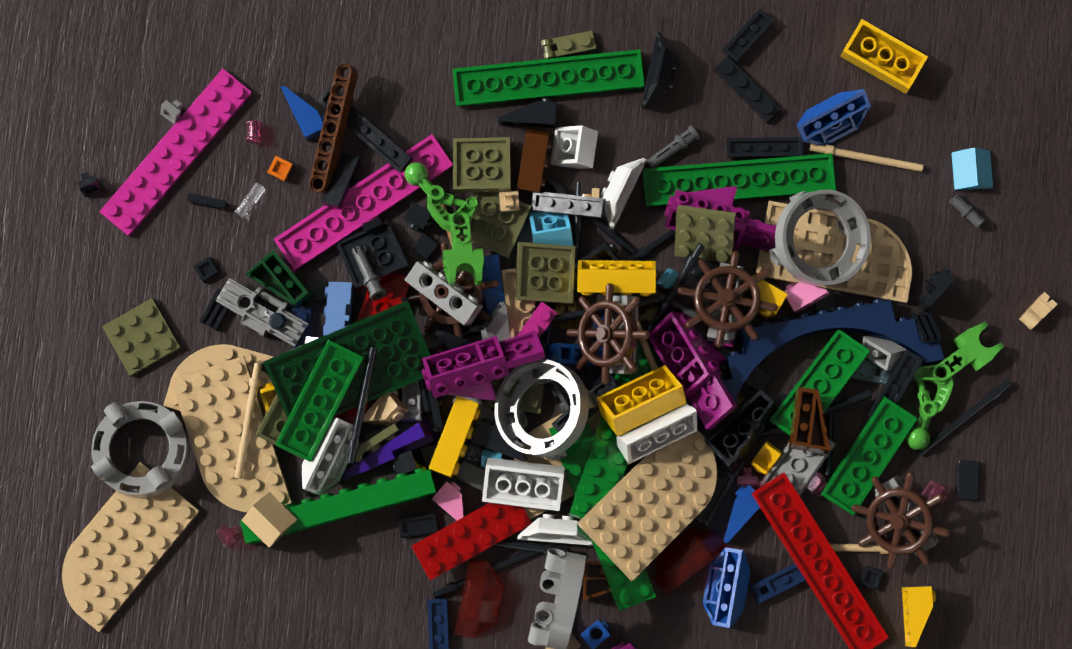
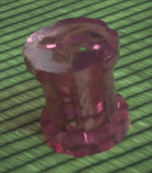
M246 121L247 137L245 141L250 143L262 142V137H260L262 122Z

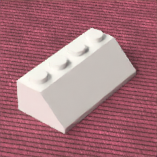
M684 404L618 436L617 446L627 463H633L696 432L697 411L694 407Z
M488 457L482 502L560 511L565 468L562 466Z

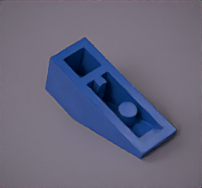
M281 86L305 139L308 141L319 136L323 126L324 115L320 116L318 111L286 86Z
M498 254L484 256L482 281L497 280L499 282L498 287L484 290L487 314L489 315L500 302L505 303Z
M562 343L547 345L546 359L565 366H576V363L583 356L579 345ZM603 347L596 352L601 357L603 356ZM588 361V363H587L585 366H597V365H594V364H592L590 361Z
M742 485L735 493L737 497L734 499L723 539L725 544L734 537L760 508L751 495L755 490L750 485L746 487Z

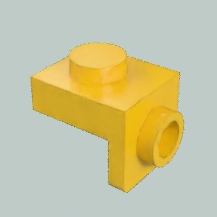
M272 383L265 384L263 389H260L266 413L277 394Z
M766 441L752 460L751 465L758 473L767 475L782 454V451Z

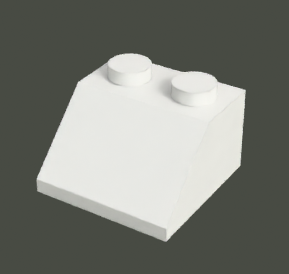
M585 126L556 127L550 164L576 169L593 168L598 131Z

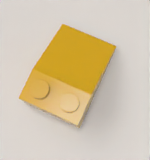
M932 586L902 587L905 646H917L933 608V602L936 601L935 590H932Z

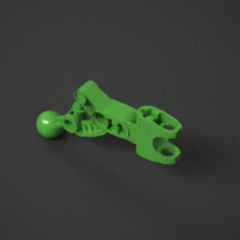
M419 162L409 164L404 172L407 182L412 186L421 187L427 194V208L430 214L444 230L451 232L452 250H443V268L449 286H455L456 274L460 271L469 272L473 276L475 285H481L484 264L483 249H472L470 223L477 209V199L469 197L464 201L454 198V195L445 193L442 187L433 185L428 179L429 173L424 164ZM441 204L447 206L456 205L460 208L457 212L449 214Z
M985 321L966 330L953 340L959 348L956 352L939 364L919 367L912 380L916 381L919 391L917 396L920 402V416L916 426L911 428L905 438L906 443L913 450H923L930 443V435L927 429L931 417L942 411L946 405L953 387V375L969 363L975 371L979 370L990 362L1004 347L1002 343L991 348L981 345L979 334L988 326ZM958 359L960 362L950 369L948 365ZM937 369H942L945 372L944 378L937 376ZM923 381L933 382L937 385V393L933 401H931L929 391H926Z

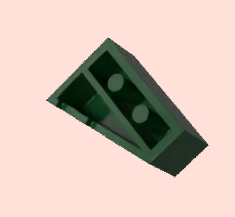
M274 249L245 273L248 277L299 308L315 296L282 254Z

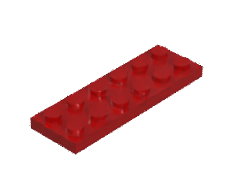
M489 502L413 544L411 547L428 579L432 580L531 525L532 522L522 506Z

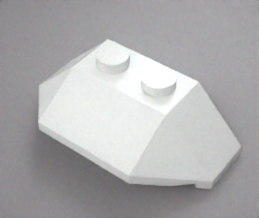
M641 158L618 166L616 171L612 170L607 181L610 184L608 188H603L599 198L606 199L604 214L612 230H614L647 159Z
M335 418L330 422L311 462L304 459L302 463V487L304 490L320 496L324 491L340 481L348 464L347 458L350 448L348 443L349 439L352 438V424L339 418Z
M543 514V518L535 520L518 535V540L593 546L591 538L577 524L578 521L574 520L573 516H562V519H554L555 515Z

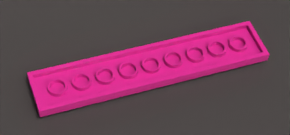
M222 69L99 212L126 235L130 236L252 95V92Z
M432 134L406 151L413 158L410 164L419 162L426 166L430 182L453 167V164ZM388 163L348 189L340 209L324 205L274 238V241L294 271H297L336 245L338 241L345 239L360 229L362 223L380 216L421 187L409 184L405 178V170L399 173Z

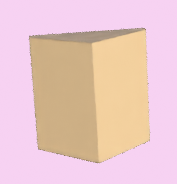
M269 492L250 508L242 521L270 548L297 519Z

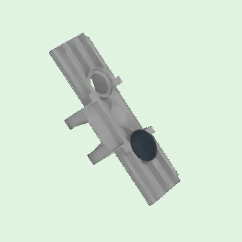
M229 278L216 299V302L242 316L240 321L242 326L250 327L263 338L266 337V332L268 331L295 347L308 326V323L286 311L289 305L288 302H282L265 292L260 286L253 292ZM247 297L250 299L251 304L249 307L243 308L240 305V301ZM258 297L278 307L277 312L274 313L256 302Z

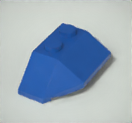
M865 90L840 92L806 110L797 124L803 141L826 146V144L829 145L857 130L871 107Z
M725 547L723 552L709 564L703 605L711 619L712 625L732 628L744 611L750 569L744 550Z

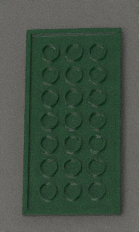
M404 301L265 360L263 363L288 418L328 339L363 356L364 358L334 415L337 416L358 407L370 347L377 348V354L367 402L423 379L421 370L425 369L422 358L431 355L409 302Z

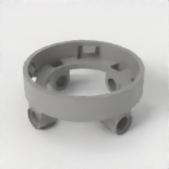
M817 190L807 193L803 191L789 197L791 202L784 208L777 222L775 231L776 247L769 252L773 263L777 266L783 265L793 277L803 283L814 286L826 287L835 285L853 277L865 263L871 244L870 226L861 207L849 196L834 190ZM832 195V199L842 202L841 206L832 201L825 200L826 196ZM817 208L829 210L839 217L836 221L837 227L843 235H847L846 247L841 258L836 263L823 268H815L806 264L797 254L793 242V233L798 220L806 212ZM856 244L860 245L855 263L850 262L854 255Z
M539 359L538 361L522 364L514 368L505 377L495 400V421L501 436L512 448L529 455L559 460L567 457L566 449L574 444L581 435L587 422L589 409L597 406V399L594 391L587 390L580 377L573 370L551 360ZM517 380H520L521 382L514 390L512 397H509L511 388ZM555 380L566 389L571 403L570 416L566 425L559 433L549 438L538 439L528 434L524 429L527 426V418L525 413L519 410L520 402L526 390L534 383L545 384ZM518 438H520L524 443L532 446L530 450L524 449L523 447L525 445L517 441Z
M117 401L104 409L106 417L97 427L92 441L93 465L91 468L96 476L118 493L133 498L156 496L171 488L184 473L190 455L188 435L174 411L171 412L159 404L146 401L130 402L124 405ZM138 419L153 421L163 428L168 437L169 451L164 464L151 469L144 477H131L121 473L114 466L110 456V445L114 434L121 426L130 421ZM179 445L184 446V452L181 451L179 459L180 465L175 464ZM125 484L128 486L140 487L139 493L137 489L127 488L126 491H124L121 489V485Z
M555 548L548 549L544 566L546 571L541 574L540 588L543 592L554 594L555 600L554 603L540 602L536 606L534 616L536 622L531 623L528 636L529 643L537 646L545 645L551 649H567L579 600L586 556L570 552L565 553ZM549 579L552 580L554 583L547 584L544 581ZM546 611L549 614L541 615L539 612Z

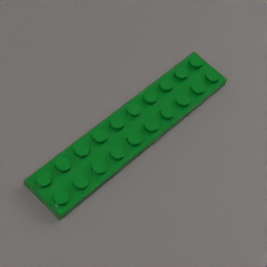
M640 49L452 69L456 107L644 88Z
M832 153L642 169L646 207L667 206L670 195L674 196L676 189L684 192H694L735 186L737 191L734 200L792 196L806 191V193L817 190L836 191Z
M637 340L635 365L637 370L635 375H614V378L621 385L651 372L639 340ZM648 342L656 364L659 366L661 359L651 342ZM602 416L569 515L582 519L623 478L627 466V461L617 446V435Z
M586 422L581 435L575 443L566 449L567 457L560 459L562 466L565 468L574 497L594 439L588 422ZM554 427L549 429L551 437L558 433ZM592 540L619 612L656 598L645 569L631 581Z

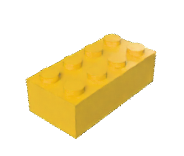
M861 19L840 56L905 94L910 89L928 56Z
M578 260L577 292H582L583 295H592L593 292L605 295L606 285L612 283L614 286L613 293H620L624 296L640 293L642 296H650L652 293H656V261Z
M665 365L596 397L600 415L617 437L686 404L683 386Z
M456 396L429 466L431 471L452 478L453 475L457 476L461 466L458 463L460 457L464 458L468 448L465 443L467 438L471 440L474 432L472 425L474 420H479L482 412L479 409V403Z

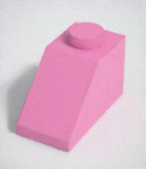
M796 282L791 283L784 291L787 293L786 298L796 314L830 295L826 288L801 282L797 284Z
M446 482L432 500L454 519L459 520L464 517L463 497L459 492L461 488L454 482L451 484Z

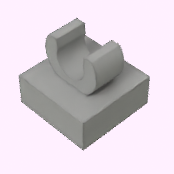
M176 99L171 104L166 100L161 105L160 114L175 124L180 118L182 110L180 106L183 103Z

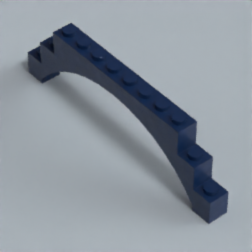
M884 298L874 300L873 304L866 305V302L855 304L853 308L842 306L836 308V311L833 312L822 310L817 312L818 315L810 316V313L800 315L799 319L792 320L791 317L780 319L779 323L773 324V321L761 323L762 326L759 327L751 325L758 334L757 340H752L745 329L741 330L739 338L743 353L741 354L740 351L729 353L725 361L729 380H727V377L721 378L734 402L737 403V395L745 380L755 367L772 352L798 338L815 333L837 331L838 329L841 331L864 333L894 341L903 348L922 357L924 360L921 366L939 363L944 360L940 341L922 343L919 339L915 318L908 319V317H902L897 319L896 322L891 300L884 301Z

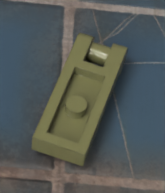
M592 30L541 41V46L545 51L543 54L544 59L561 58L596 50ZM557 45L558 51H552L551 46Z
M392 424L360 445V448L357 449L355 461L360 462L364 458V454L369 451L373 453L381 447L380 444L384 441L390 442L398 436L397 433L400 432L397 426Z

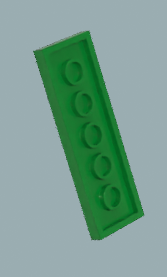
M838 329L769 421L790 436L795 393L799 387L819 390L824 414L869 355L870 350Z
M328 339L275 445L311 462L364 357Z
M884 397L820 494L854 516L856 512L852 511V505L862 504L873 487L871 479L874 476L879 478L918 418Z

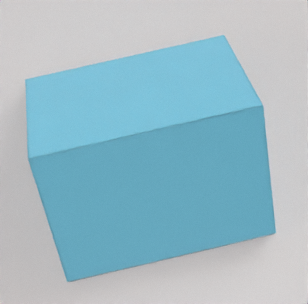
M970 148L951 153L954 190L993 188L990 150Z

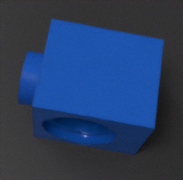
M597 620L580 635L590 648L594 649L611 636L609 634L611 629L605 621L600 622ZM594 628H600L602 630V637L599 639L592 638L591 631Z

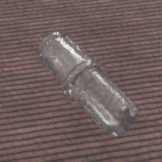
M255 183L247 196H243L244 200L234 212L245 219L253 205H257L256 201L262 195L265 188L261 184Z

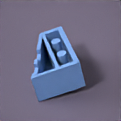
M329 282L328 287H325L327 306H324V317H326L323 326V336L352 324V282Z

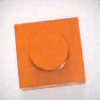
M275 156L267 173L285 182L293 164Z

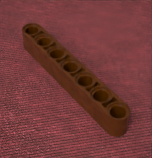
M346 63L339 64L335 70L311 172L309 186L312 191L325 194L337 166L356 86L358 71L355 67ZM349 68V75L345 77L344 72ZM344 87L345 93L340 96V90ZM340 106L341 111L336 115L335 109ZM335 124L336 131L332 133L331 127ZM329 143H331V144H332V148H331V150L328 152V151H327V145H328ZM326 161L328 165L327 168L323 170L322 165ZM320 180L323 181V186L321 189L318 188V182Z

